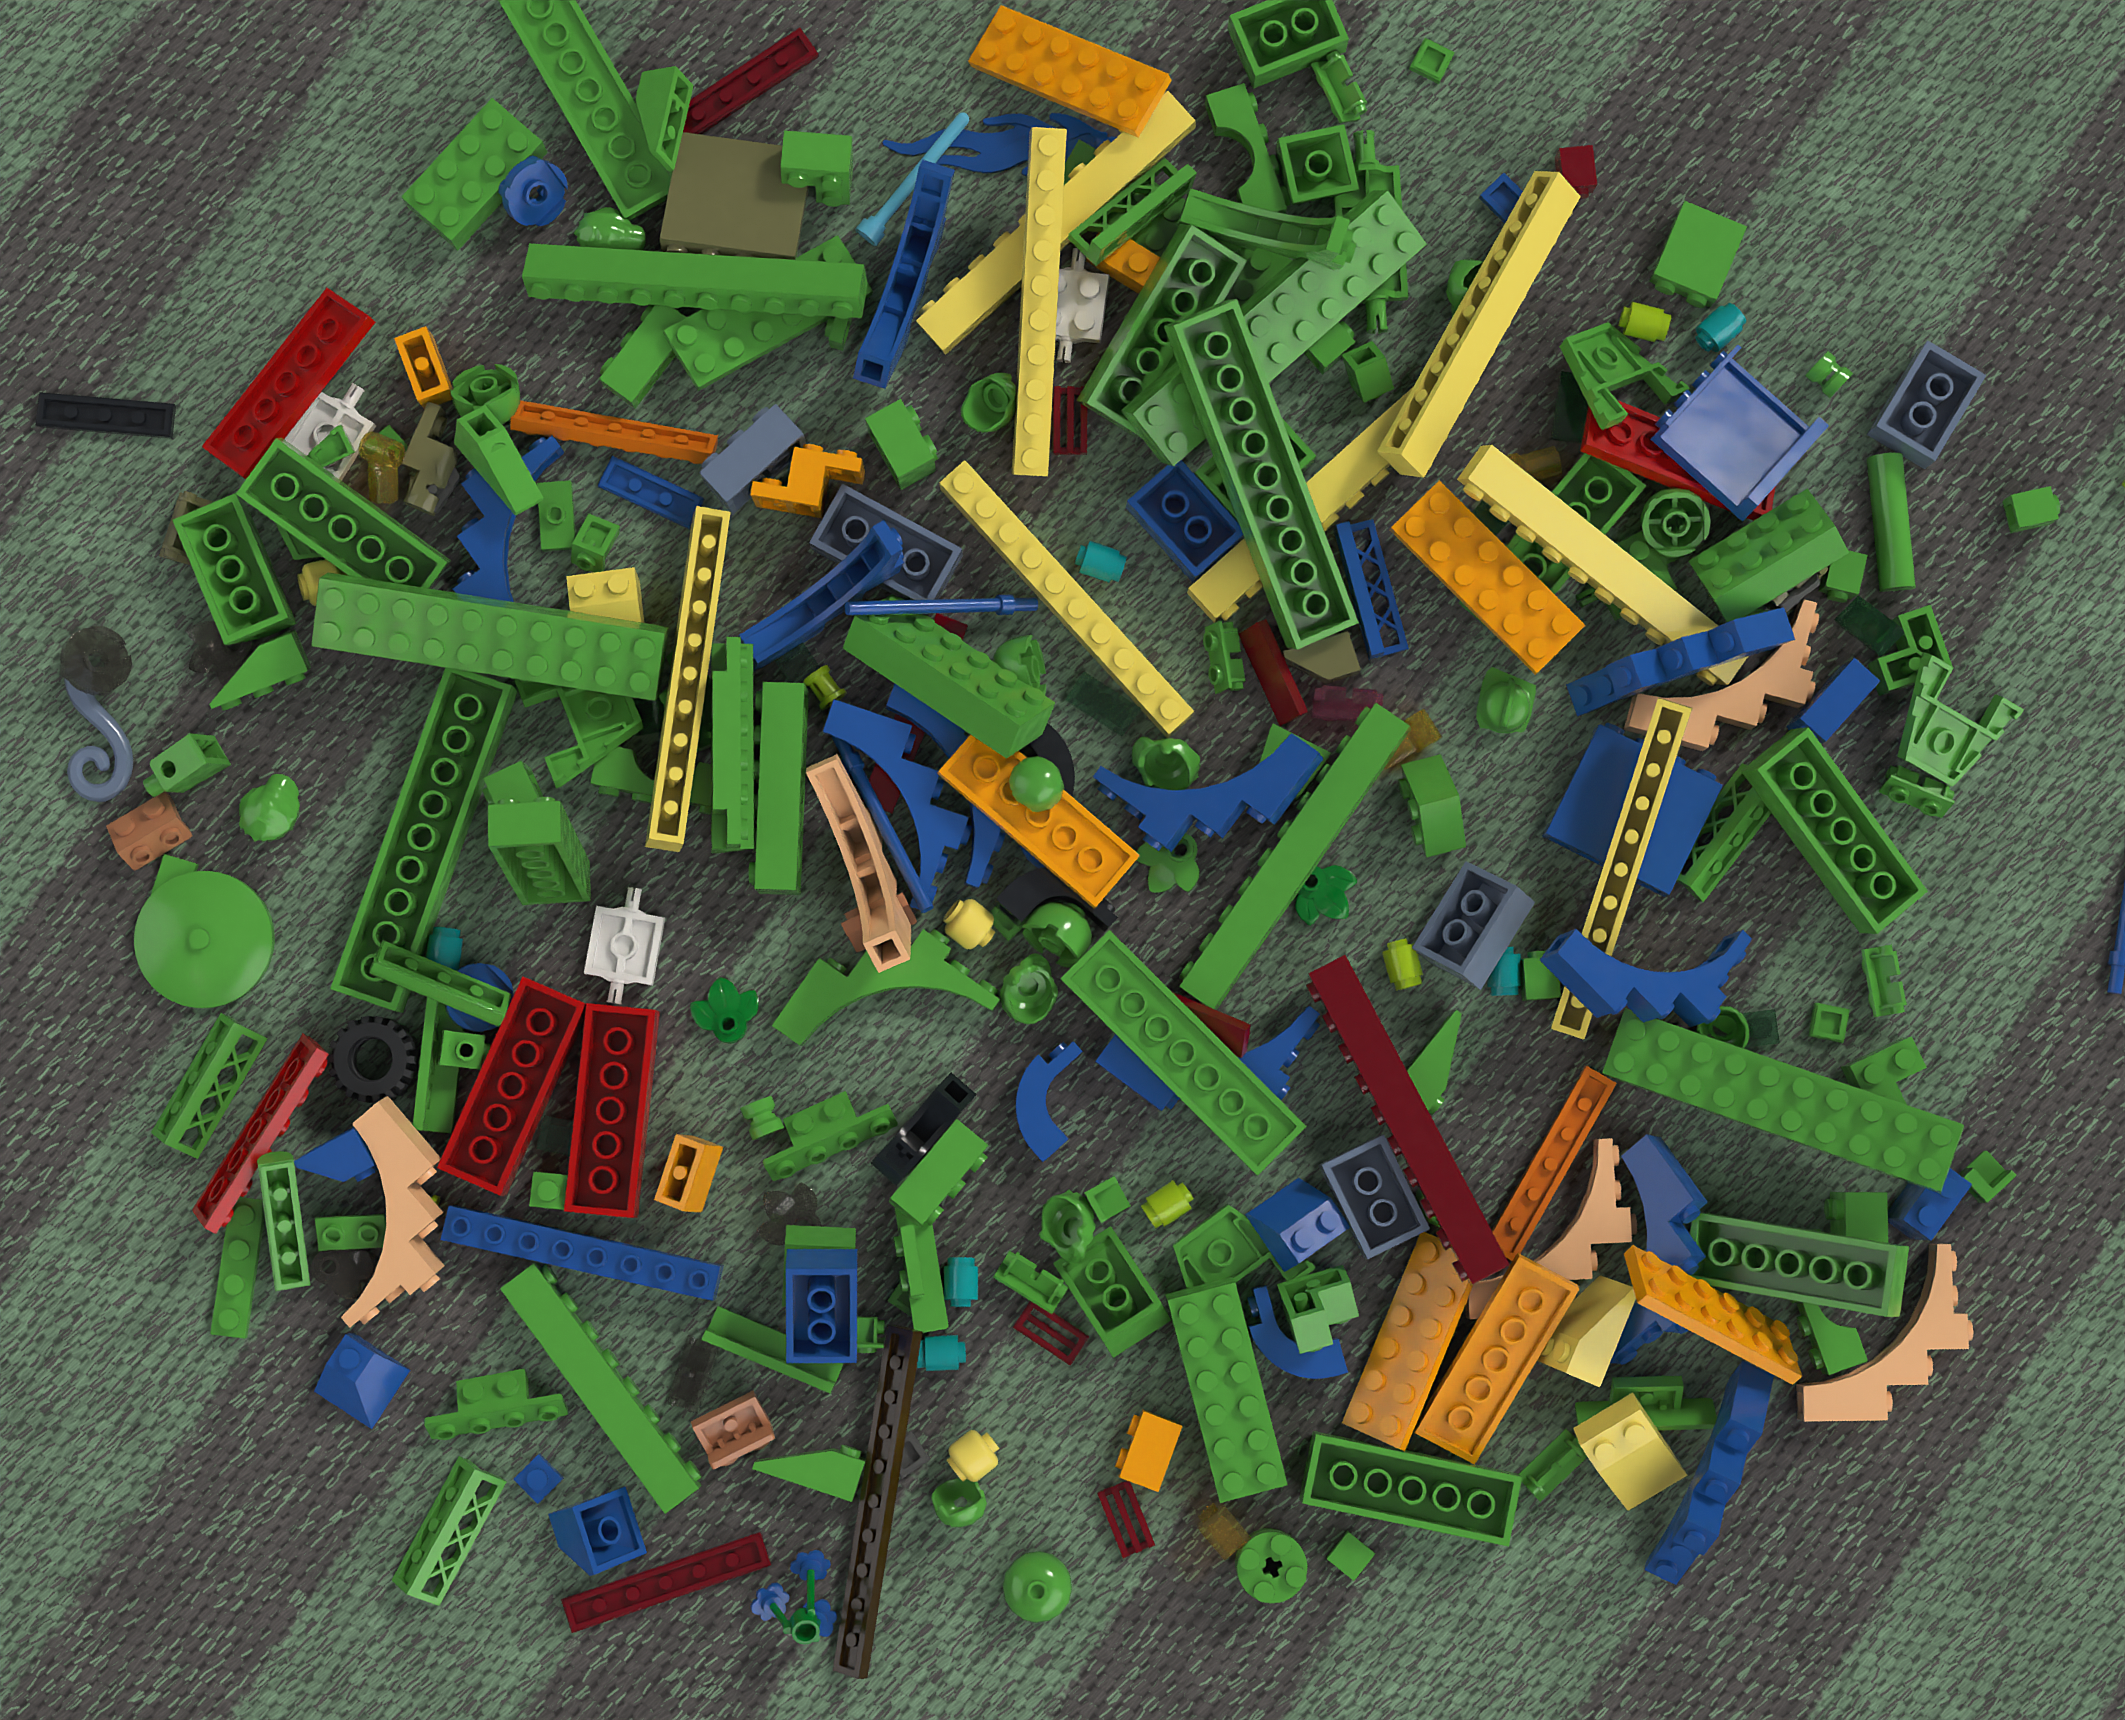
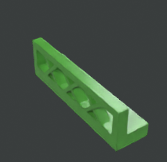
M1164 157L1071 231L1068 239L1097 266L1187 194L1190 188H1192L1197 172L1189 164H1186L1178 171ZM1162 171L1170 177L1159 187L1154 186V177ZM1134 193L1149 194L1135 206L1131 205V196ZM1109 213H1125L1113 224H1107V215ZM1087 231L1101 232L1091 241L1090 245L1081 237Z
M1743 763L1720 791L1687 858H1693L1692 867L1685 876L1679 874L1676 881L1685 886L1691 895L1701 902H1704L1771 814V811L1753 787L1749 791L1739 793L1738 787L1746 778L1741 772L1747 766ZM1734 804V811L1730 817L1719 820L1718 813L1721 809ZM1713 831L1714 838L1711 842L1698 847V840L1702 834Z
M427 997L413 1126L419 1131L452 1133L455 1122L460 1068L436 1065L441 1030L464 1033L465 1029L459 1027L450 1019L444 1004ZM461 1045V1047H460V1049H459V1052H460L461 1055H462L463 1045Z
M220 1013L151 1133L164 1144L198 1159L267 1038L241 1025L233 1018ZM242 1034L254 1040L247 1052L236 1055L235 1045ZM232 1066L234 1072L230 1082L219 1086L217 1076L221 1069ZM215 1096L216 1106L214 1110L208 1114L201 1115L200 1105L203 1100ZM197 1126L199 1135L192 1147L180 1142L187 1129Z
M717 1306L709 1328L705 1330L701 1339L828 1393L833 1391L844 1363H786L785 1333L721 1306Z
M459 1456L392 1581L405 1594L440 1606L507 1481L481 1470L473 1462ZM484 1480L492 1483L487 1495L476 1499L475 1492L481 1481ZM472 1512L473 1520L470 1526L459 1530L458 1523L462 1516ZM455 1543L457 1550L453 1557L442 1562L441 1554L445 1547ZM437 1574L439 1575L440 1581L433 1594L422 1590L429 1578Z

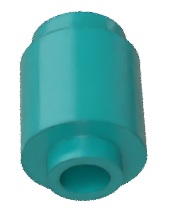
M1732 303L1719 306L1695 328L1697 333L1695 339L1705 351L1719 352L1743 330L1742 326L1746 323V318Z
M1089 540L1087 547L1080 545L1074 564L1080 566L1079 573L1108 583H1110V580L1119 582L1127 556L1119 554L1120 550Z
M433 927V933L428 937L426 958L457 971L460 968L463 939L460 938L461 930Z
M1507 947L1487 979V987H1491V996L1519 995L1518 986H1522L1521 953L1514 954V947Z
M947 1258V1266H944V1300H950V1307H971V1300H978V1267L975 1266V1258Z
M958 1335L925 1336V1340H921L917 1368H926V1371L959 1370V1363H966L965 1342H959Z

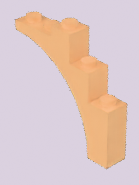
M1804 599L1797 604L1790 622L1795 640L1776 647L1775 651L1762 665L1743 680L1719 691L1694 697L1663 698L1638 693L1632 697L1624 730L1646 736L1658 698L1666 699L1692 707L1681 746L1704 751L1709 747V744L1714 745L1717 739L1719 725H1715V721L1751 730L1757 726V723H1762L1765 718L1767 704L1763 703L1764 699L1795 708L1805 705L1806 701L1810 702L1815 690V682L1811 681L1813 671L1800 667L1801 665H1806L1810 655L1811 646L1806 644L1809 633L1815 632L1819 621V614L1815 613L1817 603Z
M838 754L807 767L806 774L818 796L842 853L860 913L863 945L878 973L910 960L911 924L896 897L897 879L882 852L883 837L868 808H865Z
M388 1096L378 1101L352 1123L367 1144L380 1173L386 1200V1231L383 1250L373 1277L359 1299L341 1317L349 1328L359 1320L363 1325L370 1321L380 1312L376 1306L384 1299L390 1304L405 1290L409 1295L418 1288L423 1292L427 1291L440 1280L436 1273L445 1266L423 1241V1238L439 1226L434 1220L443 1211L420 1186L437 1173L433 1166L441 1158Z
M1612 1138L1593 1140L1592 1170L1586 1194L1575 1217L1560 1238L1539 1257L1532 1260L1568 1280L1593 1279L1592 1271H1597L1598 1261L1596 1250H1591V1244L1632 1242V1235L1637 1233L1636 1215L1631 1214L1630 1207H1616V1201L1621 1200L1620 1180H1615L1614 1166L1619 1165V1149L1617 1145H1613ZM1504 1275L1479 1281L1473 1285L1465 1304L1466 1318H1479Z
M1929 1244L1928 1271L1921 1297L1908 1323L1889 1346L1874 1359L1847 1374L1821 1382L1796 1384L1797 1419L1804 1422L1888 1420V1412L1892 1411L1893 1401L1891 1392L1887 1391V1385H1928V1376H1932L1933 1362L1931 1356H1927V1350L1969 1349V1341L1973 1339L1972 1322L1968 1320V1314L1954 1313L1953 1306L1958 1304V1290L1953 1285L1952 1272L1956 1271L1957 1257L1955 1251H1951V1244Z

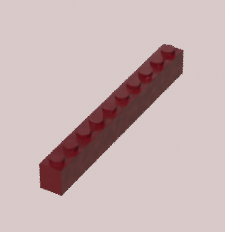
M1346 955L1308 973L1310 983L1306 984V988L1314 1003L1321 1001L1327 1013L1323 1014L1322 1018L1330 1033L1332 1034L1337 1031L1343 1043L1338 1045L1340 1053L1347 1064L1354 1063L1359 1073L1354 1076V1079L1362 1094L1369 1093L1375 1105L1370 1107L1379 1126L1386 1124L1392 1136L1386 1139L1396 1157L1402 1154L1408 1166L1403 1169V1172L1411 1187L1414 1188L1418 1185L1424 1198L1419 1200L1426 1216L1428 1219L1435 1217L1441 1229L1436 1231L1437 1237L1445 1251L1449 1248L1452 1249L1457 1259L1452 1265L1461 1282L1468 1280L1470 1285H1473L1510 1265Z

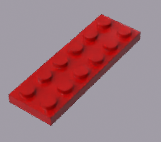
M326 288L205 441L202 448L246 480L276 438L285 439L376 322L369 315L329 288Z
M1617 400L1627 411L1628 415L1622 423L1602 430L1590 407H1588L1581 452L1670 488L1687 489L1699 495L1703 501L1730 511L1650 440L1659 430L1655 424L1660 417ZM1775 487L1750 513L1747 519L1754 521L1772 510Z
M304 1033L300 1036L192 1209L202 1226L214 1234H217L221 1226L225 1227L230 1222L234 1214L233 1206L239 1197H244L252 1186V1176L258 1168L257 1159L264 1154L272 1152L270 1147L277 1137H282L290 1125L289 1117L295 1107L299 1108L305 1102L309 1094V1089L307 1088L314 1077L318 1078L327 1066L328 1060L326 1058L329 1054L314 1039Z

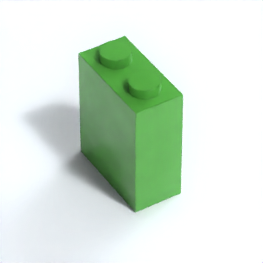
M1684 201L1677 212L1649 282L1655 284V289L1663 294L1673 295L1675 292L1687 297L1686 302L1694 307L1705 308V305L1711 307L1719 296L1747 226Z

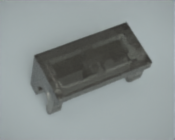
M692 1335L687 1336L667 1399L669 1405L683 1407L688 1412L695 1414L700 1412L720 1347L705 1342L701 1338Z

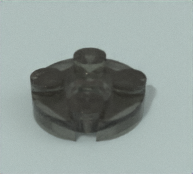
M91 626L80 629L65 641L60 654V673L63 678L81 692L104 696L127 680L132 668L131 655L128 656L125 641L118 633L104 626ZM95 653L100 654V661L104 663V666L93 667L88 656H93Z

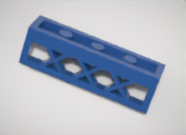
M1371 519L1351 525L1349 521L1336 524L1333 531L1368 659L1408 650L1407 640L1374 520ZM1368 528L1371 544L1364 553L1356 548L1352 532ZM1372 547H1373V550H1374L1376 559L1368 555V554L1370 553ZM1365 559L1379 568L1380 576L1374 585L1365 581L1362 570ZM1381 580L1385 591L1377 587ZM1374 592L1387 598L1389 608L1383 618L1374 613L1370 599ZM1390 612L1394 624L1386 620ZM1383 624L1396 631L1399 644L1386 648L1383 647L1379 632Z

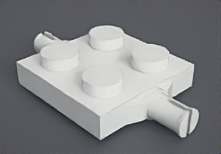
M1073 248L1071 267L1059 269L1055 338L1059 342L1056 359L1058 362H1063V358L1065 363L1071 362L1073 344L1080 342L1101 343L1110 277L1109 274L1092 273L1085 270L1086 256L1081 251L1079 254L1078 248Z
M352 383L342 400L329 397L321 392L285 437V440L305 455H308L336 426L342 425L356 453L324 468L342 481L376 427L373 422L361 416L354 408L365 390Z
M627 888L625 907L612 909L596 906L584 974L603 977L611 982L607 1000L609 1003L621 1004L624 984L640 983L653 986L665 918L647 915L638 910L642 889Z

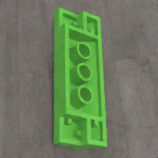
M726 637L725 644L712 643L711 853L754 849L753 644H741V637Z

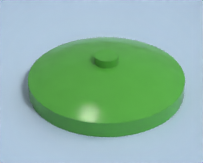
M212 871L185 873L170 879L157 888L142 907L134 932L135 955L146 980L165 998L177 1004L193 1008L220 1007L244 997L260 982L266 973L273 956L275 944L272 918L261 897L243 881L227 874Z

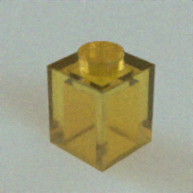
M1212 1503L1198 1515L1201 1521L1196 1525L1197 1528L1224 1560L1228 1559L1251 1539L1250 1534L1223 1503L1217 1507Z

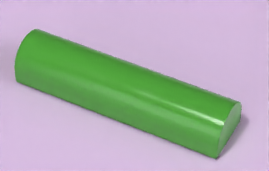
M1883 453L1873 455L1867 458L1880 592L1915 589L1903 454Z
M382 940L369 970V973L497 1027L500 1026L506 1015L512 995Z
M284 1151L270 1152L260 1156L257 1159L274 1288L275 1291L310 1286L293 1155Z

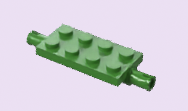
M1363 130L1353 133L1356 160L1353 164L1359 191L1333 196L1334 216L1343 217L1373 190H1388L1402 209L1399 165L1384 166L1379 164L1375 157V132L1372 130H1366L1364 138ZM1406 263L1361 302L1366 305L1367 333L1375 334V330H1377L1376 320L1378 334L1387 332L1386 302L1406 301L1408 299Z

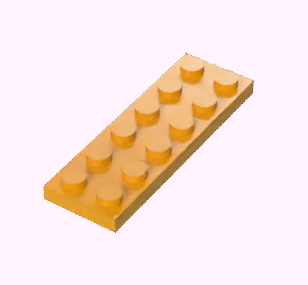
M1002 5L999 7L968 60L970 66L976 70L1138 138L1172 81L1166 72Z
M1440 480L1390 528V531L1535 675L1586 626Z
M970 735L937 774L1090 906L1096 908L1140 855L1065 790H1063L1061 800L1049 810L1032 812L1026 806L1018 803L1012 795L1009 778L1012 769L1027 757L1020 751H1017L1006 759Z
M1426 1232L1419 1235L1342 1421L1343 1424L1403 1451L1407 1448L1473 1287L1468 1280L1461 1282L1452 1265L1453 1262L1457 1261L1452 1249L1449 1248L1445 1251L1438 1237Z
M1632 1245L1624 1253L1638 1304L1792 1385L1802 1377L1797 1362L1798 1356L1793 1350L1789 1337L1790 1331L1784 1323L1779 1320H1772L1753 1306L1748 1307L1729 1293H1722L1716 1290L1705 1280H1698L1688 1275L1679 1266H1672L1660 1260L1650 1251L1645 1252Z
M1517 1253L1420 1415L1414 1428V1433L1475 1465L1578 1293L1579 1286Z

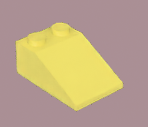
M635 567L566 576L570 611L644 623L640 580Z
M1601 1275L1598 1276L1572 1301L1537 1361L1600 1387L1636 1300L1633 1287Z
M1633 1392L1573 1428L1581 1448L1597 1472L1628 1511L1687 1476V1473Z

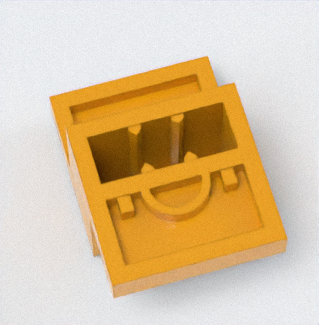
M803 444V448L794 447L787 487L782 486V482L779 480L762 478V482L753 481L750 495L755 506L759 508L823 518L829 479L863 485L865 475L862 458H857V453L852 451L837 450V453L834 454L823 452V447L818 445Z

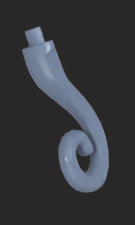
M73 655L70 656V669L64 670L67 694L78 712L108 740L113 749L115 765L113 774L108 781L102 784L90 783L83 776L84 764L88 761H94L100 771H107L110 767V759L103 749L96 746H86L71 756L67 767V775L74 791L81 797L89 801L106 802L121 793L130 780L133 770L132 749L122 728L96 699L93 690L92 669L84 667V656Z

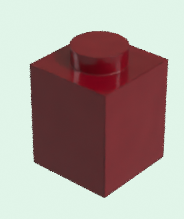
M1593 145L1559 148L1555 155L1556 172H1560L1581 196L1579 200L1589 197V193H1593L1597 186Z

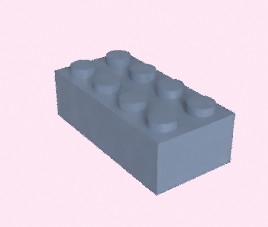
M842 484L809 542L811 549L839 564L861 543L872 526L885 520L889 528L894 527L903 541L902 552L904 555L902 560L904 564L898 574L877 586L904 600L939 599L963 557L962 548Z

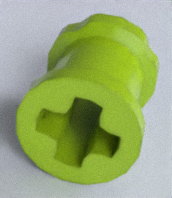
M828 665L814 671L803 681L806 687L810 686L821 702L819 707L822 710L829 708L832 705L833 699L839 701L847 694L844 688L840 689L829 674L830 668Z

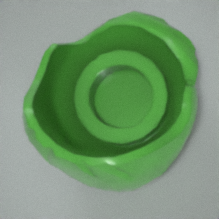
M994 373L971 385L961 407V416L970 428L982 433L993 432L1002 429L1011 421L1016 409V386L1011 382V374Z

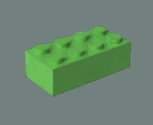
M491 98L401 198L412 212L458 251L502 203L499 185L506 179L511 169L529 156H537L542 159L548 152L543 141L497 101Z
M1807 488L1688 562L1726 622L1748 615L1847 555L1849 551L1836 526Z

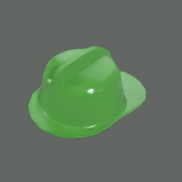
M1491 667L1483 679L1477 704L1476 719L1479 727L1498 733L1524 732L1530 721L1536 685Z

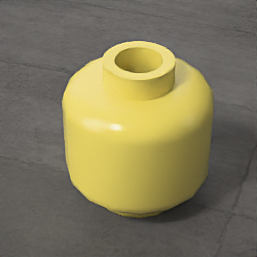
M326 559L305 564L302 568V573L297 574L303 600H309L313 606H316L319 578L326 573L347 574Z
M974 899L957 900L943 918V921L946 923L945 933L965 949H973L978 944L984 947L995 934V931L992 929L994 923L993 914Z
M970 1430L949 1447L950 1457L947 1459V1462L962 1481L968 1479L971 1482H977L998 1465V1458L995 1452L1000 1448L987 1432L981 1436L977 1431Z

